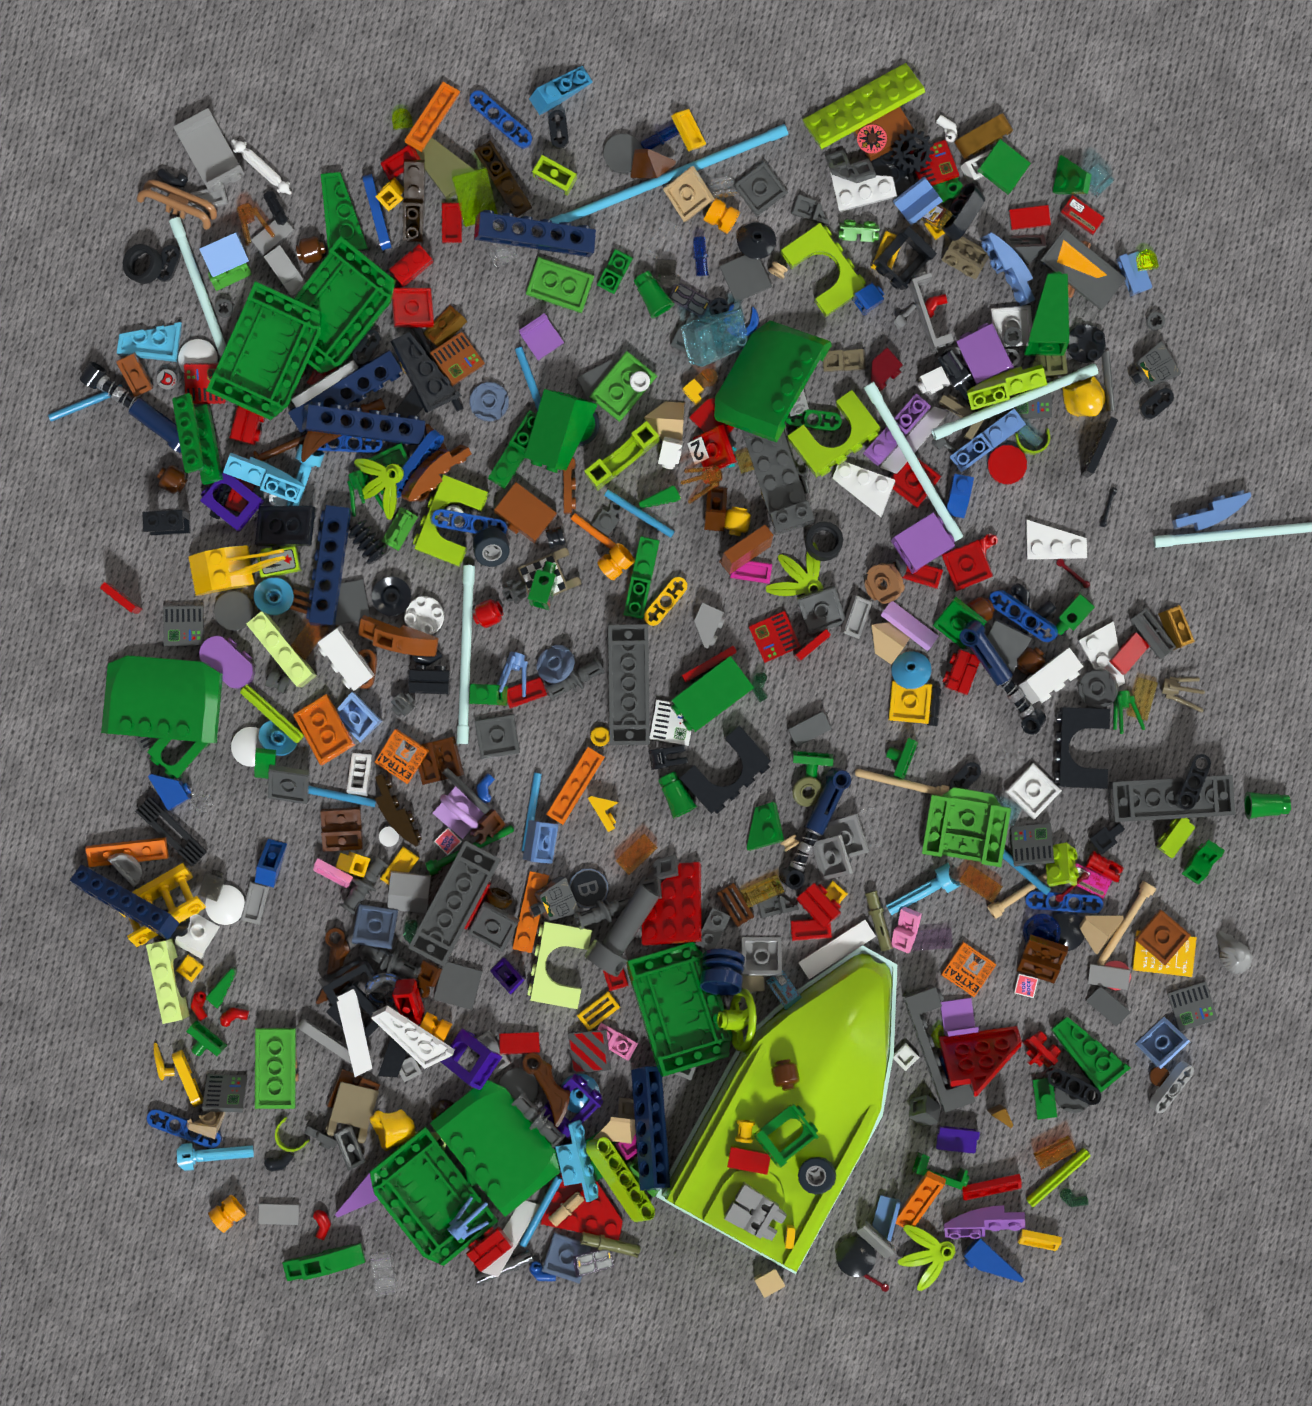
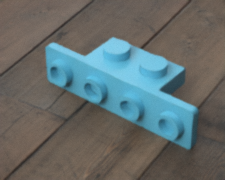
M576 1120L568 1124L572 1143L561 1144L555 1148L564 1186L582 1183L586 1202H591L598 1198V1186L595 1184L594 1168L586 1152L585 1130L581 1120Z

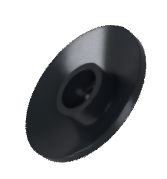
M749 223L739 231L737 245L745 256L752 259H762L774 251L776 235L769 226L763 223ZM754 236H759L761 238L755 239Z
M393 576L385 577L379 580L372 590L373 605L383 615H400L407 610L411 603V590L402 579ZM390 593L396 595L395 600H389L388 596Z

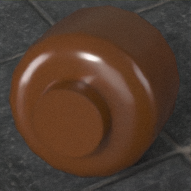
M316 236L300 239L298 245H296L299 261L302 260L305 264L321 261L323 253H326L324 242H320Z
M169 465L166 469L162 467L157 475V478L160 479L158 482L159 487L170 494L180 493L188 481L186 473L174 465Z
M977 597L966 604L986 621L992 619L995 610L988 598Z
M1036 646L1034 649L1027 647L1017 659V668L1027 676L1033 675L1046 664V660L1043 657L1045 653Z
M790 1059L777 1061L775 1066L771 1068L773 1083L776 1087H782V1091L794 1089V1085L800 1081L797 1065L791 1062Z

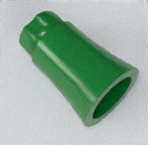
M650 271L636 277L634 283L651 318L660 316L674 306L675 303L667 296Z
M672 772L658 780L673 819L698 807L688 794L681 779L679 780L676 772Z
M1245 793L1244 806L1247 819L1279 816L1281 814H1289L1291 811L1289 795Z

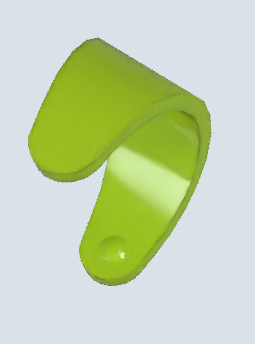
M1046 428L1047 441L1045 446L1037 451L1024 448L1019 441L1018 433H1015V441L1018 448L1029 455L1041 453L1050 443L1049 428Z
M285 1117L275 1130L276 1143L282 1150L288 1152L298 1151L310 1140L308 1139L303 1145L296 1148L283 1144L279 1137V1129L282 1123L286 1121L287 1117Z

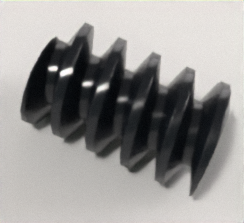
M367 519L349 530L351 532L348 537L350 539L355 538L353 541L354 545L360 544L357 550L359 552L364 551L362 554L363 558L369 557L367 560L369 565L375 563L388 552H382L386 546H378L381 539H373L377 533H369L372 526L365 527L364 525L367 522Z

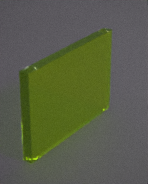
M486 167L452 176L464 227L474 225L476 216L483 210L494 211V214H498Z

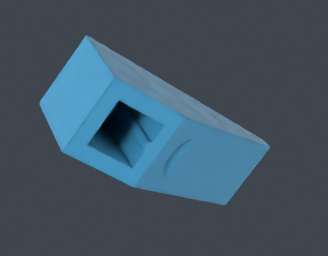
M580 66L536 88L529 100L538 114L541 115L593 83L583 66Z

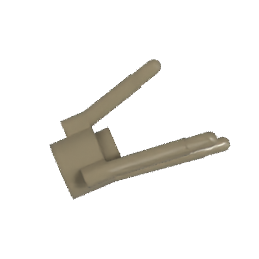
M1164 678L1162 694H1166L1165 698L1173 699L1199 712L1204 711L1202 708L1174 695H1178L1179 690L1205 694L1204 690L1180 686V683H1177L1199 681L1200 678Z

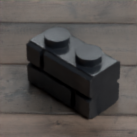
M414 665V669L409 670V693L450 695L451 671L446 670V666H434V670L426 669L425 665Z

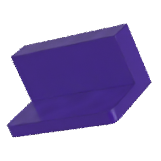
M938 1125L936 1149L974 1154L976 1153L980 1131L977 1129Z

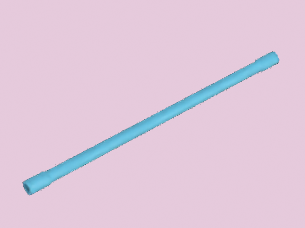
M782 124L758 136L666 172L658 178H651L568 213L557 215L549 220L556 224L572 222L671 182L692 166L698 171L769 141H775L787 136V128L785 124Z

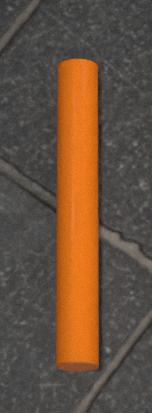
M576 513L571 517L573 522L609 549L616 545L615 542Z

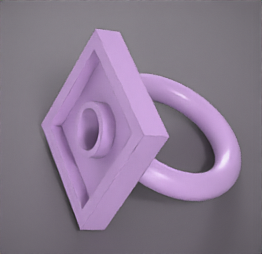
M456 786L448 796L445 794L440 796L442 803L433 812L438 819L462 839L472 828L478 827V821L484 815Z

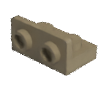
M962 236L959 240L952 241L942 261L961 271L966 276L976 279L989 256L982 247Z

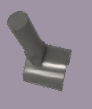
M944 438L932 441V444L938 450L944 446L954 453L958 451L957 448L947 443Z
M804 465L805 473H800L798 467L796 470L801 478L806 494L810 493L807 483L808 467Z

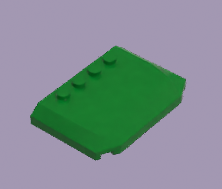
M341 236L328 251L329 254L294 298L320 311L321 334L308 361V364L320 374L326 373L345 362L391 303L396 280Z
M255 281L206 391L271 421L288 407L321 334L320 311Z
M769 320L751 334L715 397L714 417L716 421L777 443L786 427L785 420L818 362L823 361L832 346L831 341Z
M127 655L108 663L101 733L217 743L223 673L215 670L206 662Z
M694 942L629 960L626 963L653 1056L662 1077L727 1058L730 1054L729 1048L732 1041V1031L723 1030L717 1024L718 1013L725 1010L721 996L708 993L700 988L701 973L704 971L702 968L704 953L695 946Z
M487 1080L481 1090L473 1087L432 1120L430 1124L498 1210L506 1217L558 1175L560 1170L555 1149L551 1147L550 1142L544 1135L542 1136L537 1128L529 1129L531 1122L523 1116L524 1114L516 1106L513 1107L511 1105L515 1099L504 1086Z
M423 1127L369 1171L374 1195L420 1254L442 1266L446 1265L498 1222L497 1218L486 1206L466 1225L469 1228L466 1232L485 1221L489 1222L488 1225L469 1235L464 1240L461 1238L457 1241L448 1231L449 1223L455 1218L468 1198L472 1196L473 1200L459 1220L465 1221L484 1202L426 1127Z

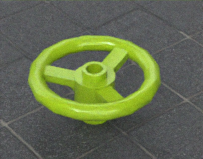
M742 988L740 993L733 996L730 1010H723L717 1016L718 1027L723 1028V1030L732 1031V1044L739 1052H746L751 1047L756 1031V1006L749 990ZM742 997L745 998L748 1007L744 1011L739 1008V1002ZM748 1025L747 1035L744 1041L742 1030H744L745 1026Z

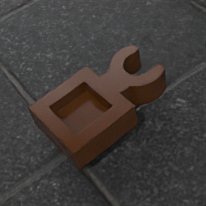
M490 809L478 821L480 827L473 829L470 835L476 837L479 834V838L475 842L483 844L487 836L492 838L506 824L496 810Z
M423 960L420 966V974L417 977L420 980L417 988L419 991L422 988L423 994L421 997L427 998L430 994L429 986H436L442 968L428 960Z

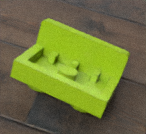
M1188 818L1173 819L1169 824L1170 828L1167 833L1164 832L1157 841L1159 844L1156 848L1168 857L1174 858L1195 829V826L1189 822Z
M1067 842L1053 845L1054 863L1046 864L1047 885L1050 887L1070 883L1072 886L1077 885L1079 872L1076 868L1078 857L1076 849Z

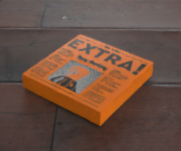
M395 729L375 763L406 784H409L429 750L398 729Z
M962 942L941 975L975 997L997 964Z

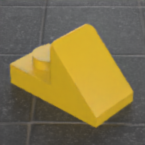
M590 796L588 799L607 831L610 832L615 829L613 824L617 822L611 812L607 814L605 811L619 802Z

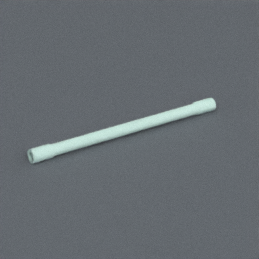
M176 217L169 220L174 237L177 239L221 358L226 348V343L186 238L181 218Z
M1095 363L1078 369L1076 372L1051 381L1046 386L1029 390L1010 398V400L997 403L951 423L931 429L932 435L935 440L941 439L962 428L1077 381L1098 374L1097 366Z
M874 382L864 387V390L890 430L943 521L945 529L953 536L954 541L963 537L962 532L952 519L907 442Z
M1312 522L1180 535L1154 536L1153 540L1154 547L1159 548L1180 544L1312 532Z
M463 565L459 715L456 744H468L469 739L468 713L473 585L475 582V566Z

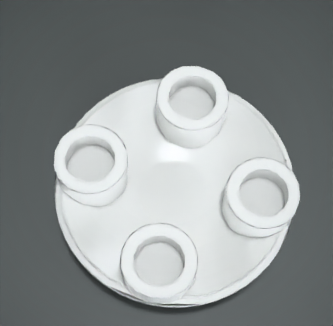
M202 339L188 341L182 346L178 355V363L183 372L185 363L218 362V355L213 345Z
M421 596L411 601L405 611L404 621L408 627L432 635L441 628L444 621V611L440 603L435 599Z
M243 728L233 737L231 743L232 754L242 765L255 766L256 748H263L258 739L259 728Z
M221 885L214 888L208 894L205 902L206 912L214 922L229 925L241 918L245 899L237 888L230 885Z

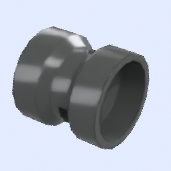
M273 668L265 686L276 688L278 692L284 694L291 679L287 674L283 675L279 670Z

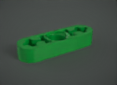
M810 409L803 412L806 413L804 416V426L809 429L836 431L842 423L841 417L834 412ZM810 414H815L819 421L815 425H810L807 417ZM821 415H825L824 420H830L831 417H835V421H838V424L830 427V423L824 422V426H820L822 422ZM787 417L785 420L789 426L801 427L803 425L800 424L802 419H795V422H791V419Z

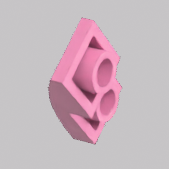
M600 1023L597 1030L607 1031L609 1050L629 1061L638 1043L611 1027Z

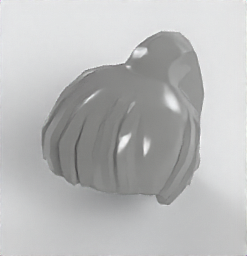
M1219 931L1217 933V941L1221 950L1220 961L1222 966L1227 971H1230V973L1242 974L1246 972V970L1250 969L1253 960L1250 949L1243 945V943L1235 940L1232 935Z

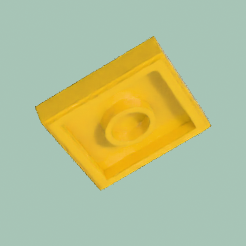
M892 681L889 720L929 724L932 684H925L917 689H906Z

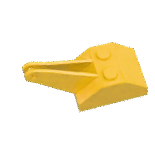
M244 545L213 549L188 556L195 595L200 596L256 585L254 572L286 559L285 556L275 557L253 565L251 559L282 554L284 549L250 555L249 547Z

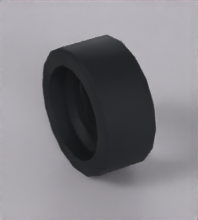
M137 244L128 249L122 262L125 275L141 284H148L157 279L163 266L159 252L144 244ZM148 253L150 255L149 268L142 275H137L135 272L136 260L142 254Z
M817 522L811 526L806 534V551L815 560H832L841 551L844 540L842 532L831 522ZM818 531H828L835 537V547L831 551L820 552L813 546L812 539Z

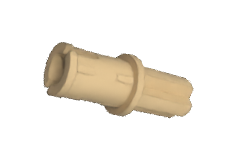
M575 1192L565 1203H561V1206L548 1219L557 1227L568 1215H572V1212L584 1201V1197L579 1192Z

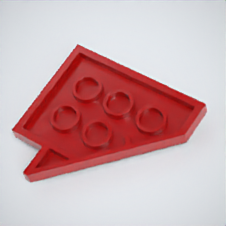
M679 863L678 876L666 878L661 883L662 898L658 899L641 925L643 945L702 941L701 863Z
M1013 1026L939 1037V1045L950 1086L971 1084L973 1095L977 1097L1021 1047L1022 1040L1018 1027Z
M559 1166L560 1173L557 1176H560L562 1178V1173ZM554 1178L550 1180L548 1189L552 1184ZM562 1180L542 1217L541 1225L556 1227L548 1217L575 1192H579L584 1197V1201L572 1212L571 1216L568 1215L556 1228L598 1236L602 1234L606 1238L619 1241L623 1220L598 1181L595 1180V1184L598 1186V1198L591 1202H586L582 1183L564 1186Z

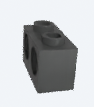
M712 907L701 929L702 941L695 942V944L707 950L715 949L730 919V915Z

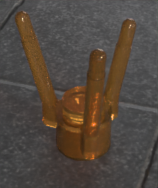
M245 203L236 208L246 246H249L251 243L247 224L253 222L255 216L270 236L275 237V234L259 214L257 207L252 208L250 203Z
M715 465L685 469V473H703L702 475L682 480L681 484L701 479L705 484H710L688 500V504H691L711 489L720 486L719 482L722 481V473L720 468Z

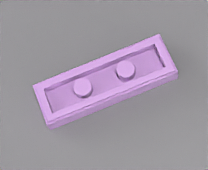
M893 601L881 613L883 618L927 651L939 637Z

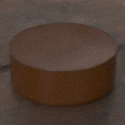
M1156 1066L1151 1069L1149 1079L1152 1084L1160 1087L1170 1074L1166 1068L1162 1067L1160 1069Z

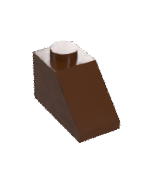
M708 486L704 530L724 531L728 488Z

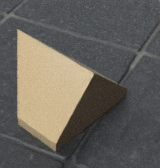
M665 401L644 417L662 441L664 437L682 440L685 403Z
M890 622L872 625L875 654L889 664H892L906 646L910 637Z
M1085 916L1079 927L1093 951L1098 954L1118 929L1124 918L1123 916Z
M209 1112L205 1115H199L200 1120L195 1122L189 1119L187 1120V1128L190 1131L215 1139L226 1112Z
M611 1117L610 1122L593 1139L606 1137L610 1141L632 1144L636 1132L635 1119Z

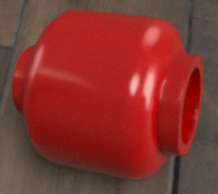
M488 599L475 606L473 619L476 624L488 628L499 623L504 612L498 601L495 602L492 599Z

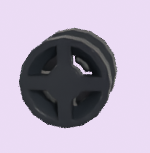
M720 297L712 300L709 309L710 314L715 319H723L729 311L727 300Z
M561 526L557 527L556 530H545L550 549H554L558 545H566Z

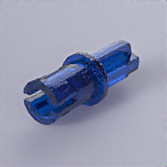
M672 124L659 132L655 131L654 135L640 141L643 149L652 150L659 145L663 146L664 142L677 136L679 132L676 125Z
M694 237L695 256H693V259H695L696 276H708L707 258L709 255H706L705 237Z

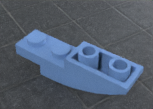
M993 233L981 237L982 248L987 252L992 268L997 274L1004 271L1005 279L1014 292L1015 300L1020 306L1034 301V295L1027 283L1033 277L1019 255L1006 242Z
M1014 408L952 454L950 458L962 473L1024 427L1026 423Z
M1244 490L1232 493L1233 497L1226 499L1225 495L1213 498L1214 502L1209 503L1210 511H1208V508L1196 510L1195 515L1189 516L1188 513L1177 515V519L1172 521L1174 529L1193 524L1196 532L1215 525L1238 511L1249 500L1251 492L1244 493Z

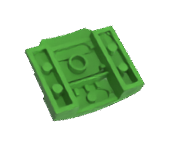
M953 787L942 796L932 795L922 854L938 857L944 855L979 861L984 865L1001 867L1011 808L1001 806L996 797L991 793Z

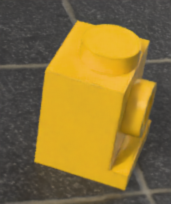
M394 177L380 189L375 197L389 212L404 199L401 196L404 192V187Z
M350 851L348 855L340 853L335 868L364 878L370 858Z

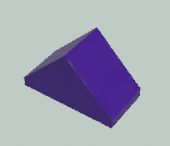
M505 957L490 970L509 994H512L526 979Z

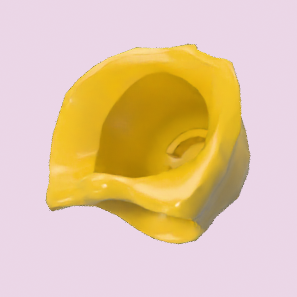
M1095 376L1062 388L1064 404L1067 412L1077 417L1097 416L1105 404V392Z
M402 1109L393 1113L376 1111L370 1117V1123L378 1135L381 1148L385 1151L404 1144L415 1135L414 1122Z

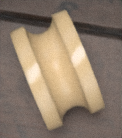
M772 262V268H769L768 271L784 279V273L788 269L777 262Z
M795 834L780 843L785 846V852L800 843L799 840L795 839Z

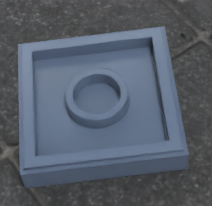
M359 904L352 944L392 949L398 910Z
M554 1233L542 1272L580 1284L582 1275L579 1274L577 1257L588 1255L592 1246L581 1245L579 1240Z

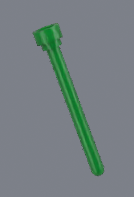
M509 825L499 830L492 838L487 836L483 844L475 842L473 845L482 848L513 833L514 827ZM460 850L438 861L437 859L434 861L431 859L425 862L431 877L439 874L438 871L442 867L454 862Z

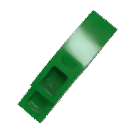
M531 410L525 416L510 440L508 447L488 477L490 481L506 489L525 459V452L537 415Z
M640 536L623 615L643 619L660 543L659 539Z
M361 1243L323 1250L322 1253L287 1259L282 1264L288 1282L298 1279L308 1280L336 1273L366 1262Z

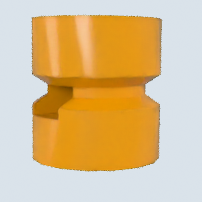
M716 198L707 211L704 221L712 226L718 225L719 230L728 234L735 224L740 211L731 206L727 208L725 202Z
M617 543L609 550L610 554H605L597 561L601 571L611 580L619 577L623 573L622 569L626 570L635 563V559L630 551L620 543Z
M427 1012L420 1027L444 1042L452 1023L444 1019L439 1021L437 1016Z
M229 1195L221 1202L222 1206L217 1205L208 1212L212 1222L223 1233L233 1226V1221L238 1222L247 1215L243 1206L233 1195Z

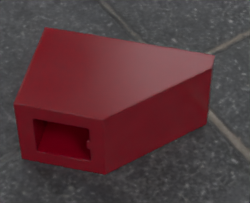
M888 348L871 362L870 383L874 382L880 392L887 386L885 382L888 379L892 378L894 380L902 373L900 369L903 364Z

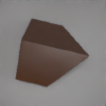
M635 149L630 177L658 178L672 168L676 161L650 149Z

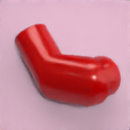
M946 294L927 299L925 306L929 318L934 316V310L937 306L947 304Z
M986 534L979 540L985 556L986 550L997 544L998 538L996 535Z
M198 991L193 995L190 1005L199 1022L208 1017L203 1009L206 1000V993L203 991Z
M232 1007L221 1014L220 1024L228 1027L236 1018L247 1020L249 1011Z
M316 1210L313 1213V1218L317 1221L319 1229L315 1237L325 1240L331 1226V1221L325 1211Z

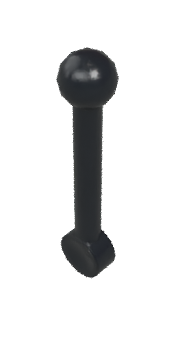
M1111 487L1109 490L1110 497L1103 520L1100 521L1101 527L1107 526V517L1113 497L1117 493V488Z

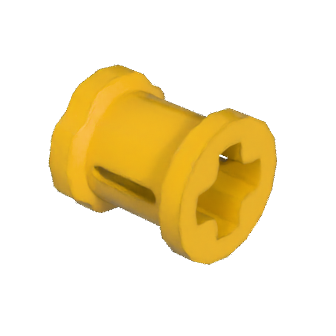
M737 1120L738 1133L735 1141L753 1143L751 1137L755 1122Z

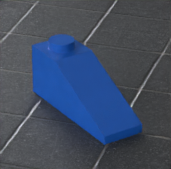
M981 1238L975 1239L962 1253L965 1257L963 1261L970 1268L975 1266L983 1272L1021 1283L1024 1281V1278Z

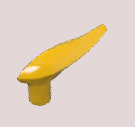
M154 1043V1058L158 1077L164 1080V1076H174V1068H164V1060L161 1057L157 1043Z

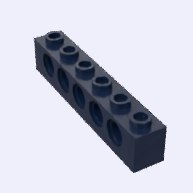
M483 210L475 219L474 240L590 257L594 253L596 230L590 229V226L587 225L576 227L571 226V223L568 222L556 224L552 223L549 219L537 221L533 220L530 216L518 218L513 217V214L510 213L494 214V211ZM493 223L499 224L501 230H495ZM512 226H517L520 230V234H516L513 231ZM532 229L538 231L539 237L532 234ZM551 232H555L558 235V240L552 238ZM570 235H574L577 238V243L571 241Z
M389 349L297 408L290 409L288 414L300 433L305 431L307 434V430H302L304 406L310 405L311 402L323 403L326 398H332L335 401V405H341L342 409L347 410L350 407L349 403L354 400L358 403L365 399L367 392L371 390L376 392L384 387L382 383L387 380L392 382L401 376L400 372H402V369ZM377 367H383L386 370V374L381 378L376 377L374 374ZM361 377H366L369 380V384L365 388H361L357 384ZM345 387L352 390V395L349 398H343L340 394L341 390ZM324 412L321 414L322 422L329 421L328 414Z
M311 402L310 405L304 406L302 430L417 446L424 439L425 421L420 420L419 416L408 415V418H401V414L389 413L387 416L381 415V411L369 410V413L362 412L361 408L356 407L344 410L341 405L331 404L330 407H323V403ZM323 412L329 416L328 423H324L321 420ZM342 415H345L349 420L347 426L342 425L340 421ZM362 418H365L368 421V427L366 429L362 428L360 425V420ZM381 421H385L387 423L386 431H382L380 429L379 425ZM401 423L404 424L407 428L405 434H402L399 431V425Z
M326 505L325 510L321 512L323 529L318 532L320 549H316L315 561H318L317 569L314 568L312 573V580L315 581L314 588H311L309 593V600H312L311 608H307L306 619H309L310 625L335 628L350 526V508ZM333 523L339 525V529L335 532L329 531V526ZM329 543L336 544V548L333 551H327L326 546ZM327 562L333 563V568L330 571L323 569L324 564ZM328 581L331 583L328 590L320 589L323 582ZM321 601L328 602V606L324 610L317 608L318 603Z
M82 864L69 880L82 892L169 940L180 924L168 912Z
M645 1066L631 1070L640 1191L671 1188L662 1076L657 1067Z

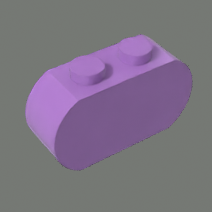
M221 636L210 637L201 645L199 652L200 660L223 673V681L229 687L243 688L249 685L255 676V666L251 662L253 658L245 651L241 653L236 648L238 644L230 637L228 639Z

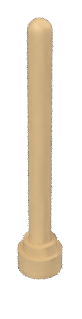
M862 769L855 770L857 777L932 795L942 796L949 791L950 787L946 785L933 787Z
M1046 872L1038 877L1043 883L1047 881ZM1030 882L1000 903L998 901L996 903L992 902L987 908L992 916L997 919L1002 916L1005 908L1037 887Z
M1142 881L1139 886L1140 890L1138 892L1140 893L1098 959V965H1105L1145 899L1149 898L1150 895L1153 896L1156 891L1155 887Z

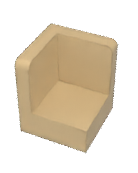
M776 1269L764 1275L759 1274L754 1277L764 1298L785 1287V1283Z

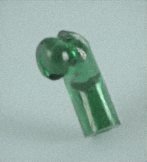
M764 672L757 673L752 681L754 687L752 691L759 702L768 698L763 690L765 681H767V675Z
M408 920L404 925L403 937L409 944L417 931L418 923L415 920Z
M1063 1188L1060 1192L1061 1200L1069 1207L1088 1205L1087 1195L1075 1196L1069 1188Z

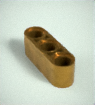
M1002 113L960 137L954 143L964 160L969 158V155H975L985 149L986 145H992L999 139H1002L1003 135H1009L1013 132V129Z

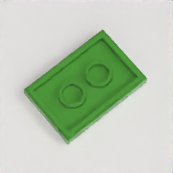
M538 257L526 295L582 314L595 276Z
M626 351L589 398L618 422H621L645 392H637L631 388V376L638 371L645 372L649 376L650 386L657 378V375Z

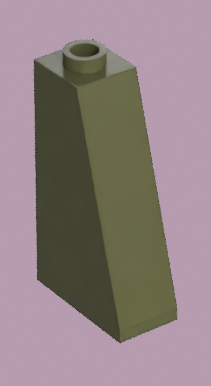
M432 137L422 152L415 149L420 159L425 160L426 173L446 200L479 178L478 173Z

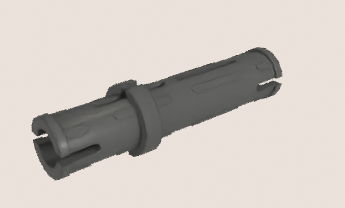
M530 1249L517 1256H510L499 1276L512 1270L517 1271L519 1267L533 1262L534 1257L533 1255L530 1256L532 1254ZM483 1272L475 1274L476 1280L479 1279L477 1282L480 1286L497 1278Z

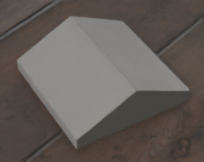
M858 814L828 823L824 837L842 835L848 858L869 852Z
M842 835L828 837L815 842L814 855L822 881L853 873Z
M391 871L388 909L427 913L431 875Z
M741 937V954L745 957L742 976H782L781 937Z

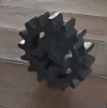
M912 129L911 133L909 130H904L905 135L898 133L899 140L892 141L896 145L890 148V150L895 151L891 158L897 159L894 164L895 166L901 165L900 170L905 171L907 168L909 173H912L913 169L916 172H920V166L927 168L925 162L932 161L929 155L934 154L933 151H930V147L934 146V144L927 142L930 137H923V131H919L917 134V129ZM913 137L919 139L922 143H916V140ZM912 147L918 148L915 149V151H913L912 154H907L909 151L912 150ZM902 158H908L911 164L906 163Z

